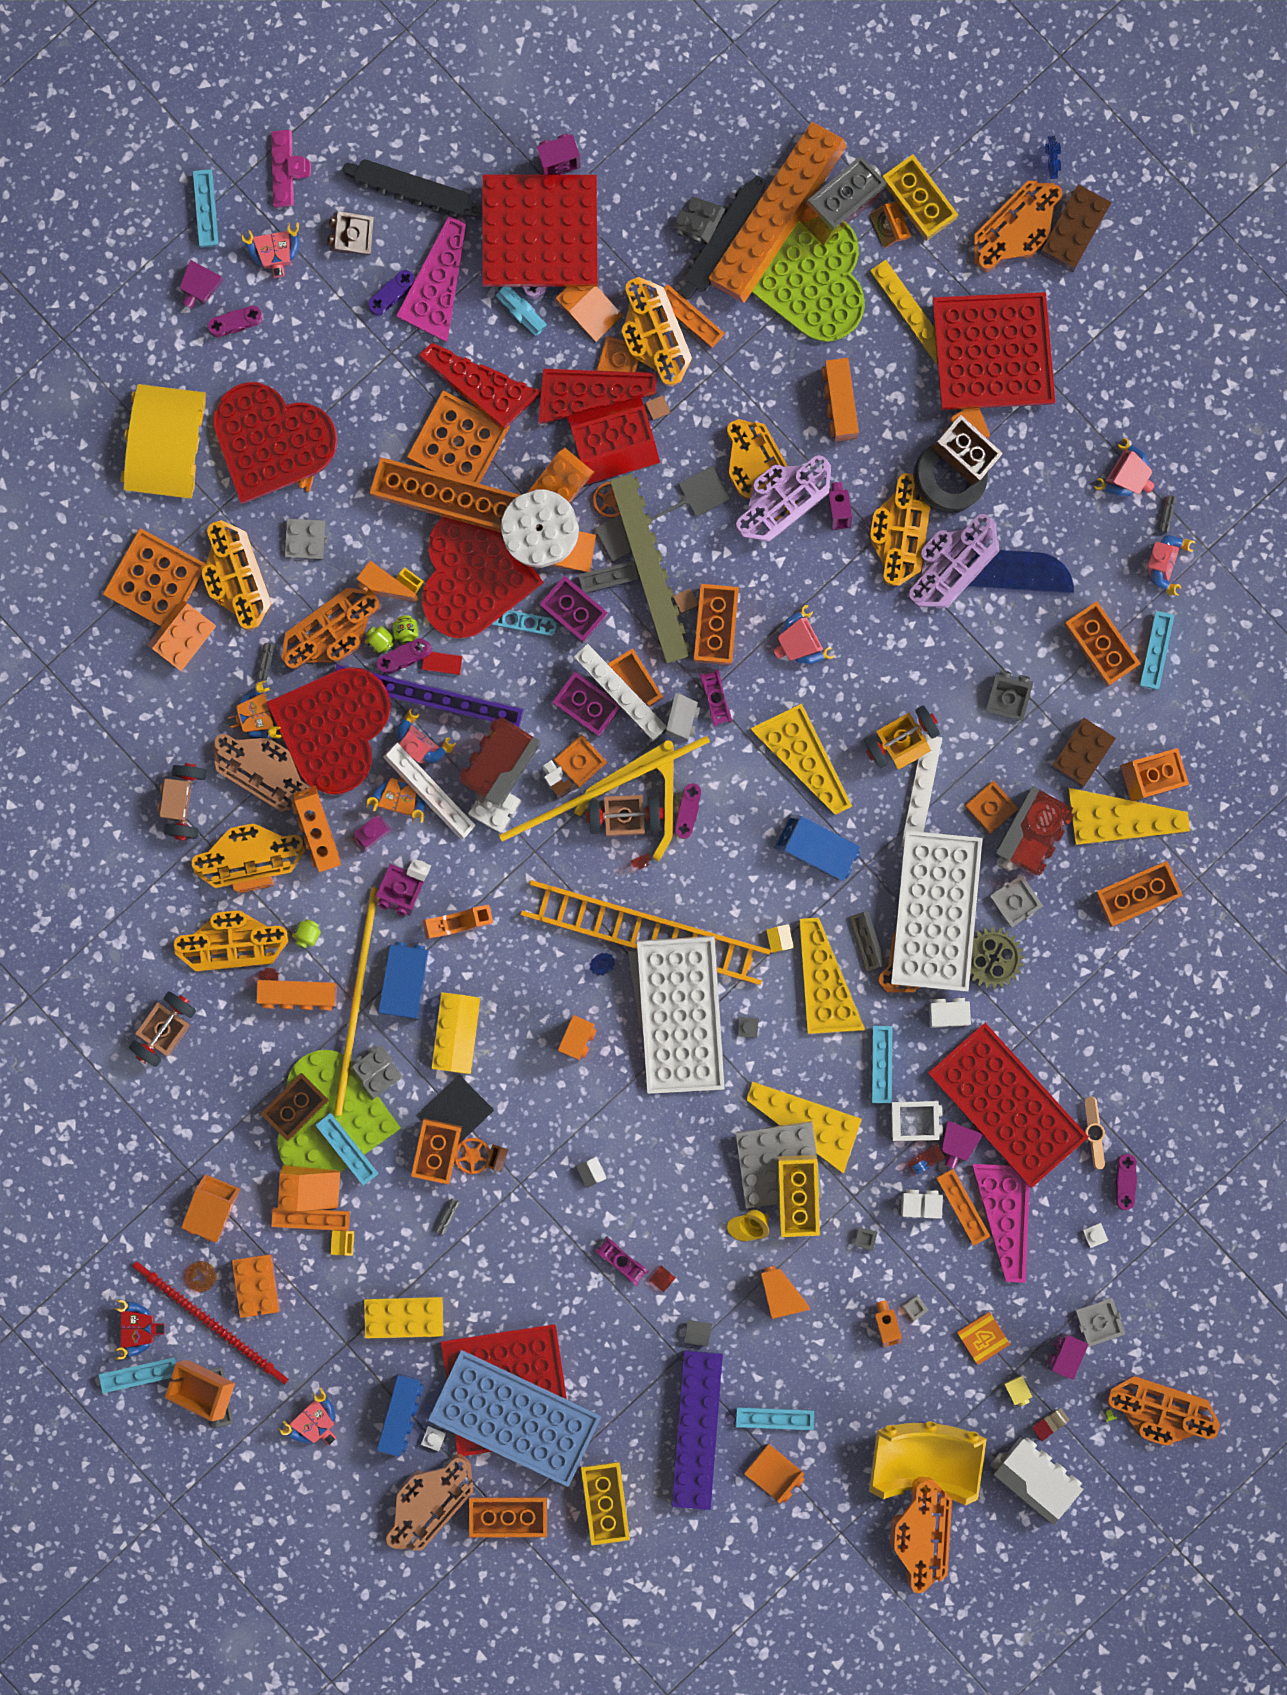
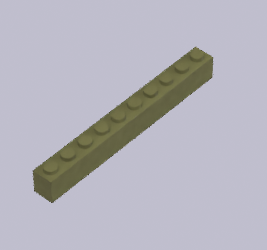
M629 474L610 480L666 663L669 664L689 658L688 653L691 652L688 641L684 642L682 635L686 633L683 623L679 624L677 616H680L677 605L673 606L671 598H674L672 588L666 585L665 580L669 578L666 569H661L660 562L663 561L660 550L656 551L654 543H657L655 533H650L648 525L652 524L649 514H644L643 507L646 506L643 495L639 496L637 491L640 488L638 478H633V475Z

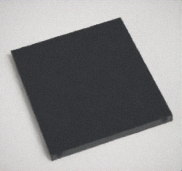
M459 1074L419 1113V1116L423 1119L426 1118L462 1126L459 1145L494 1109Z

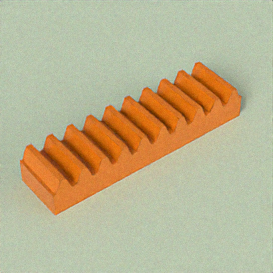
M667 284L664 290L676 319L713 349L725 333Z
M951 1169L936 1177L972 1245L974 1246L991 1237L955 1170Z
M272 1208L271 1227L349 1231L350 1211H288Z

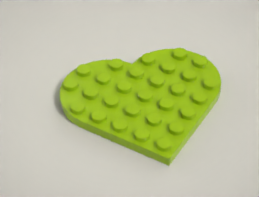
M808 214L799 219L751 293L807 337L822 342L837 341L848 336L856 329L864 313L865 300L863 290L857 279L851 274L859 256L858 240L853 229L846 221L826 236L825 233L829 228L828 225L824 224V221L817 214Z
M332 1050L314 1051L298 1060L290 1071L287 1086L300 1073H303L330 1101L290 1141H287L280 1133L278 1134V1151L284 1165L338 1170L340 1172L348 1167L316 1126L317 1123L330 1113L364 1155L401 1129L379 1096L371 1100L350 1071L348 1072L342 1115H334L344 1054ZM350 1060L349 1069L353 1066L351 1063L353 1062L352 1060Z

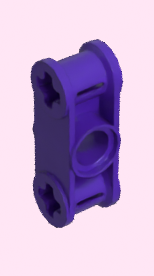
M402 270L392 280L388 281L369 300L371 313L381 316L400 301L414 283L413 274L408 270ZM409 277V283L403 282L402 278L407 279ZM374 303H381V308H375Z

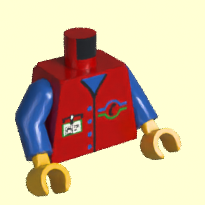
M120 1299L115 1300L121 1303L118 1309L114 1308V1310L121 1312V1348L113 1350L120 1352V1356L115 1358L116 1360L139 1355L150 1347V1343L154 1342V1335H165V1323H154V1315L150 1314L149 1309L139 1303L125 1302Z

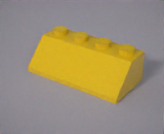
M441 992L432 1062L433 1070L471 1074L480 1005L479 997Z

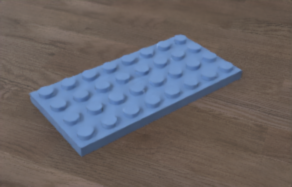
M461 1350L428 1421L569 1487L602 1416Z

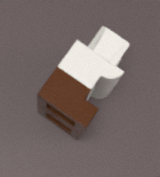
M552 760L542 766L546 773L545 780L558 800L574 790L569 779L565 782L562 780L563 772L561 766L557 768Z

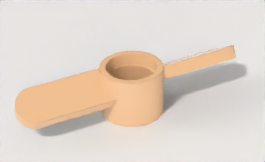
M1090 1096L1085 1099L1088 1126L1084 1132L1088 1135V1130L1092 1126H1097L1101 1129V1137L1099 1139L1092 1140L1089 1137L1087 1140L1091 1144L1093 1166L1096 1169H1103L1105 1160L1102 1139L1105 1136V1130L1100 1125L1097 1100L1095 1097Z

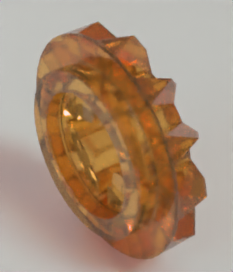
M195 1262L186 1271V1282L194 1291H208L216 1282V1271L208 1262ZM197 1269L201 1273H209L204 1277L205 1284L201 1280H193L198 1276Z

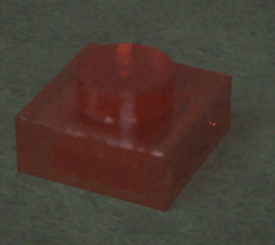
M649 853L631 860L633 868L638 867L639 870L648 867V862H651Z
M265 968L264 971H259V979L279 981L280 973H277L274 968Z
M661 1265L649 1281L665 1292L676 1277Z

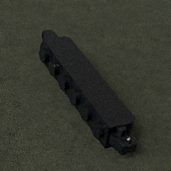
M366 159L360 161L359 165L346 163L343 166L344 174L347 177L353 178L361 189L368 190V188L376 190L377 194L383 196L390 194L398 201L404 202V200H408L414 206L421 208L422 206L430 207L429 210L432 212L440 213L442 211L448 213L447 216L455 219L459 217L464 218V216L478 218L481 206L470 201L465 191Z
M756 175L749 184H745L743 188H738L734 195L736 197L733 204L730 202L724 211L726 215L723 219H720L709 243L704 242L706 246L702 251L698 250L693 266H688L683 275L685 276L684 282L686 284L681 293L683 298L689 300L696 291H706L711 283L709 276L762 198L761 192L766 180Z

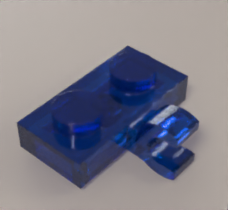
M1048 136V143L1045 144V153L1048 155V172L1050 179H1058V171H1061L1060 159L1058 160V154H1061V145L1056 141L1055 136Z

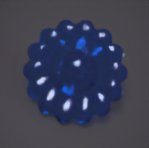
M608 953L596 955L591 960L590 970L597 976L608 974L615 965V959Z

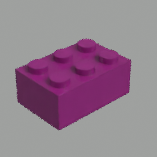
M562 134L556 140H544L539 143V146H536L537 159L543 175H562L581 168L580 154L573 134Z
M565 575L539 604L541 609L582 644L587 641L608 616L606 610Z
M577 672L573 673L552 702L555 707L598 738H600L621 709L620 705L613 698Z
M1064 1333L1061 1336L1058 1335L1053 1345L1056 1347L1053 1354H1049L1046 1361L1047 1369L1074 1380L1089 1344Z

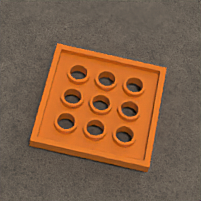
M443 390L407 458L431 471L480 484L508 433L510 425L502 430L478 408ZM453 411L456 413L457 417L454 421L446 419L448 412ZM464 421H472L473 428L465 430L462 427ZM445 428L448 432L447 436L439 438L437 430ZM482 429L489 430V438L482 439L479 436ZM456 437L464 439V444L461 447L453 444ZM430 445H436L439 448L435 455L428 453ZM473 446H479L481 453L474 456L470 453V449ZM447 454L455 456L453 463L448 464L445 462L444 458ZM466 462L472 465V470L467 473L461 470L462 464Z
M140 528L103 595L151 622L162 626L181 600L188 601L202 576V569L207 564ZM151 549L153 551L152 558H143V551ZM161 559H169L170 565L167 568H161L159 566ZM136 566L144 568L142 575H134L133 570ZM184 567L187 573L184 577L176 575L178 568ZM159 575L161 578L160 583L152 585L150 583L151 576ZM128 582H132L135 586L134 590L130 593L124 590V585ZM175 584L177 586L176 593H167V586ZM145 591L151 593V599L147 602L141 600V594ZM162 600L168 603V607L164 611H160L157 608L158 603Z

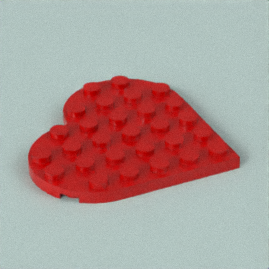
M259 382L239 384L227 391L220 399L221 401L214 413V429L241 504L312 477L325 469L333 459L338 442L337 431L331 418L322 409L303 402L287 405L283 397L275 389Z
M442 517L431 532L429 555L436 571L430 576L424 587L422 605L429 623L445 636L464 639L480 634L544 584V581L531 566L519 562L511 555L506 548L501 532Z
M342 668L267 701L277 726L281 727L279 730L296 767L308 785L311 787L316 786L317 790L326 794H342L353 790L363 782L372 765V748L369 740L377 736L385 727L391 710L389 693L383 682L376 675L362 668Z

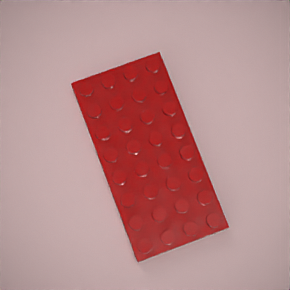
M986 1022L928 1073L1031 1189L1089 1138Z

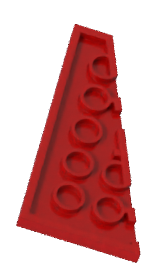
M431 343L419 354V359L502 430L507 428L541 395L540 389L528 387L524 382H517L501 372L482 364H475L471 362V359L459 357L453 354L452 351L434 343Z
M543 368L539 425L656 394L657 373Z

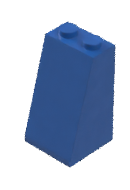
M790 814L774 849L841 881L849 877L851 873L850 867L860 854V846L803 816Z
M395 942V945H390L379 1007L380 1014L419 1020L429 951L425 950V946L414 945V948L406 947V943Z

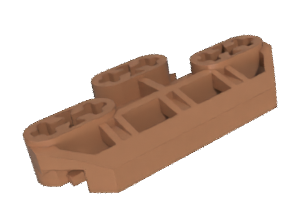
M220 734L212 745L216 771L280 812L293 810V806L287 807L289 804L283 799L285 796L290 800L294 799V794L292 793L295 790L291 787L286 789L285 781L292 780L291 783L301 790L310 788L300 780L290 752L269 738L235 740L229 735ZM227 739V743L232 747L233 742H235L237 745L234 748L239 751L244 749L243 753L245 755L237 758L238 755L226 746L221 748L220 741ZM270 743L269 746L281 755L286 753L288 759L279 762L280 758L275 754L274 759L270 757L273 755L272 752L269 750L263 752V744L267 745ZM218 754L228 761L233 759L228 768H226L228 764L219 761ZM239 768L248 772L252 776L254 773H256L250 783V778L239 772ZM262 782L273 789L278 787L273 797H271L273 794L271 791L261 786Z
M462 1454L453 1455L440 1469L427 1472L414 1471L399 1487L397 1491L395 1522L388 1529L386 1535V1542L390 1547L394 1549L412 1548V1551L423 1550L473 1493L471 1462ZM461 1461L462 1467L457 1466L455 1468V1462L459 1463ZM450 1474L449 1482L447 1480L442 1482V1476L446 1478ZM468 1475L469 1483H465L462 1487H460L459 1484ZM421 1478V1479H422V1484L418 1482V1483L414 1486V1484H415V1479L419 1480V1479ZM448 1491H450L452 1494L456 1496V1498L452 1497V1499L443 1508L441 1505L450 1496V1494L448 1493ZM409 1492V1498L405 1497L403 1499L402 1493L407 1494ZM432 1511L438 1518L435 1517L425 1528L424 1525L431 1518L432 1514L430 1512ZM404 1520H405V1521L411 1520V1525H410V1524H407V1525L404 1527ZM400 1528L401 1532L398 1535V1539L395 1538L394 1540H392V1535L396 1536ZM413 1531L421 1537L420 1539L417 1538L413 1544H408L415 1536L412 1533Z

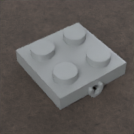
M287 519L284 540L286 542L285 557L324 559V544L327 543V536H325L326 521Z
M1020 875L1010 883L1006 882L1002 885L1001 889L990 896L1011 928L1022 920L1026 921L1032 917L1031 914L1043 907L1023 875Z
M1113 1298L1075 1310L1080 1323L1081 1333L1084 1334L1086 1343L1089 1344L1088 1347L1125 1335L1120 1321L1122 1318L1120 1312L1116 1310Z

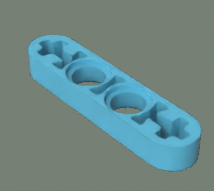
M511 610L502 616V623H498L500 621L498 619L492 624L494 626L546 636L553 635L557 629L556 622L551 618ZM509 614L516 617V622L513 625L505 622V618ZM527 618H532L535 621L533 628H526L524 626V621ZM538 619L542 620L540 623L544 625L547 622H551V626H554V628L550 629L549 632H546L544 627H540V631L536 630Z

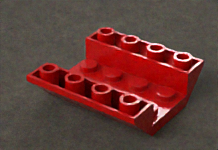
M642 398L567 417L580 461L594 471L587 481V485L660 463Z

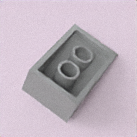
M675 693L666 736L686 741L689 740V737L694 736L696 726L692 724L694 718L698 719L700 711L696 701Z

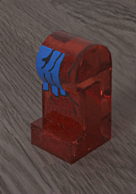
M934 1144L908 1161L907 1165L913 1175L916 1176L946 1158L938 1145Z

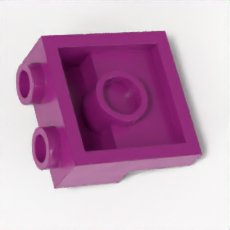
M390 864L376 894L375 902L382 909L387 910L388 907L394 909L395 913L399 916H411L425 881L407 875V870Z

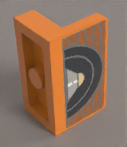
M897 202L884 204L870 213L883 247H888L897 241L912 237Z

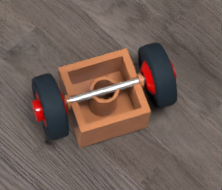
M190 763L173 765L172 775L180 777L185 781L165 779V782L161 783L160 794H162V802H158L157 813H159L163 820L180 822L165 824V835L173 836L175 840L186 841V838L197 839L199 829L184 823L187 822L192 781L205 780L207 770L198 768L196 764Z
M643 795L604 797L605 812L603 814L599 807V800H589V811H586V823H590L591 834H599L601 832L600 825L605 820L606 837L645 835L644 818L646 816L650 825V831L660 830V819H663V807L659 808L658 796L648 798L646 812L643 810Z
M168 991L163 999L170 1004L173 1010H169L161 1003H157L135 1033L148 1042L146 1045L133 1040L129 1045V1049L137 1055L135 1058L145 1064L147 1062L157 1067L162 1059L155 1054L154 1047L169 1057L191 1027L177 1013L192 1018L196 1010L188 1004L189 1000L181 994L178 997Z

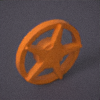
M606 482L596 489L593 503L599 514L604 517L614 518L621 514L617 509L613 488H611V492L606 494L599 493L603 487L611 485V482ZM597 495L602 497L604 501L601 509L598 508L596 503ZM609 507L613 508L616 514H606L602 511Z
M468 1138L458 1145L455 1157L456 1164L462 1171L468 1174H477L486 1169L484 1165L481 1169L474 1171L475 1163L479 1160L487 1162V1159L481 1157L479 1152L482 1145L485 1146L488 1156L490 1153L488 1145L481 1139ZM477 1141L480 1144L476 1149H470L466 1142ZM464 1145L466 1149L465 1156L458 1159L459 1149ZM466 1160L471 1164V1171L463 1168L459 1161Z

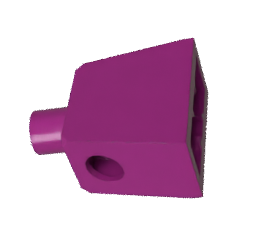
M190 259L180 286V290L187 294L182 304L192 309L196 300L205 304L223 283L222 276Z
M842 482L832 483V491L829 492L828 498L832 530L851 528L852 513L848 490H843Z
M379 815L373 817L355 831L352 839L364 853L390 833L392 829Z
M947 1121L941 1152L948 1154L945 1166L955 1169L959 1159L967 1161L981 1139L982 1134Z

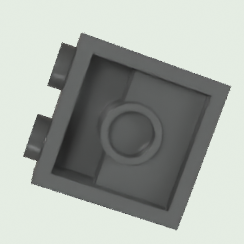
M692 196L686 210H680L672 227L676 230L675 233L685 238L687 235L698 243L701 241L709 243L725 209L720 205Z
M1001 670L1000 673L996 672L986 712L1023 721L1033 681H1030V677L1025 675H1019V678L1011 676L1012 673L1006 670Z
M375 1045L366 1051L368 1055L363 1059L361 1056L351 1062L353 1066L349 1069L371 1100H374L403 1078L392 1063L393 1059L382 1045L378 1048Z

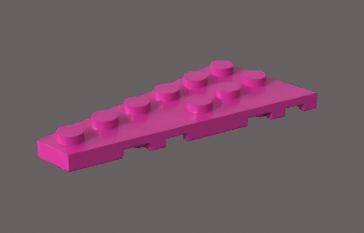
M451 216L446 220L397 314V318L446 343L448 342L466 230L465 223Z
M972 1164L1005 1281L1026 1283L1029 1186L1011 1166Z

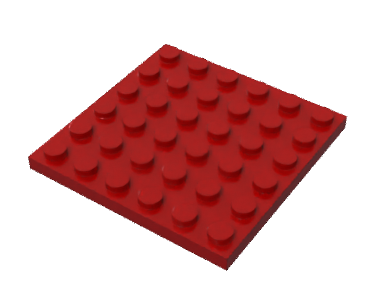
M483 175V287L598 286L597 175Z
M1046 292L933 297L932 305L941 410L1054 405L1056 403Z
M556 1324L441 1341L446 1380L460 1351L463 1350L567 1399ZM455 1434L457 1454L469 1456L493 1452Z

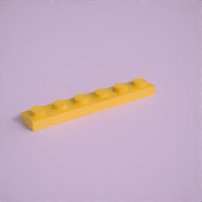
M884 260L871 269L870 272L936 364L937 354L934 326L887 260Z

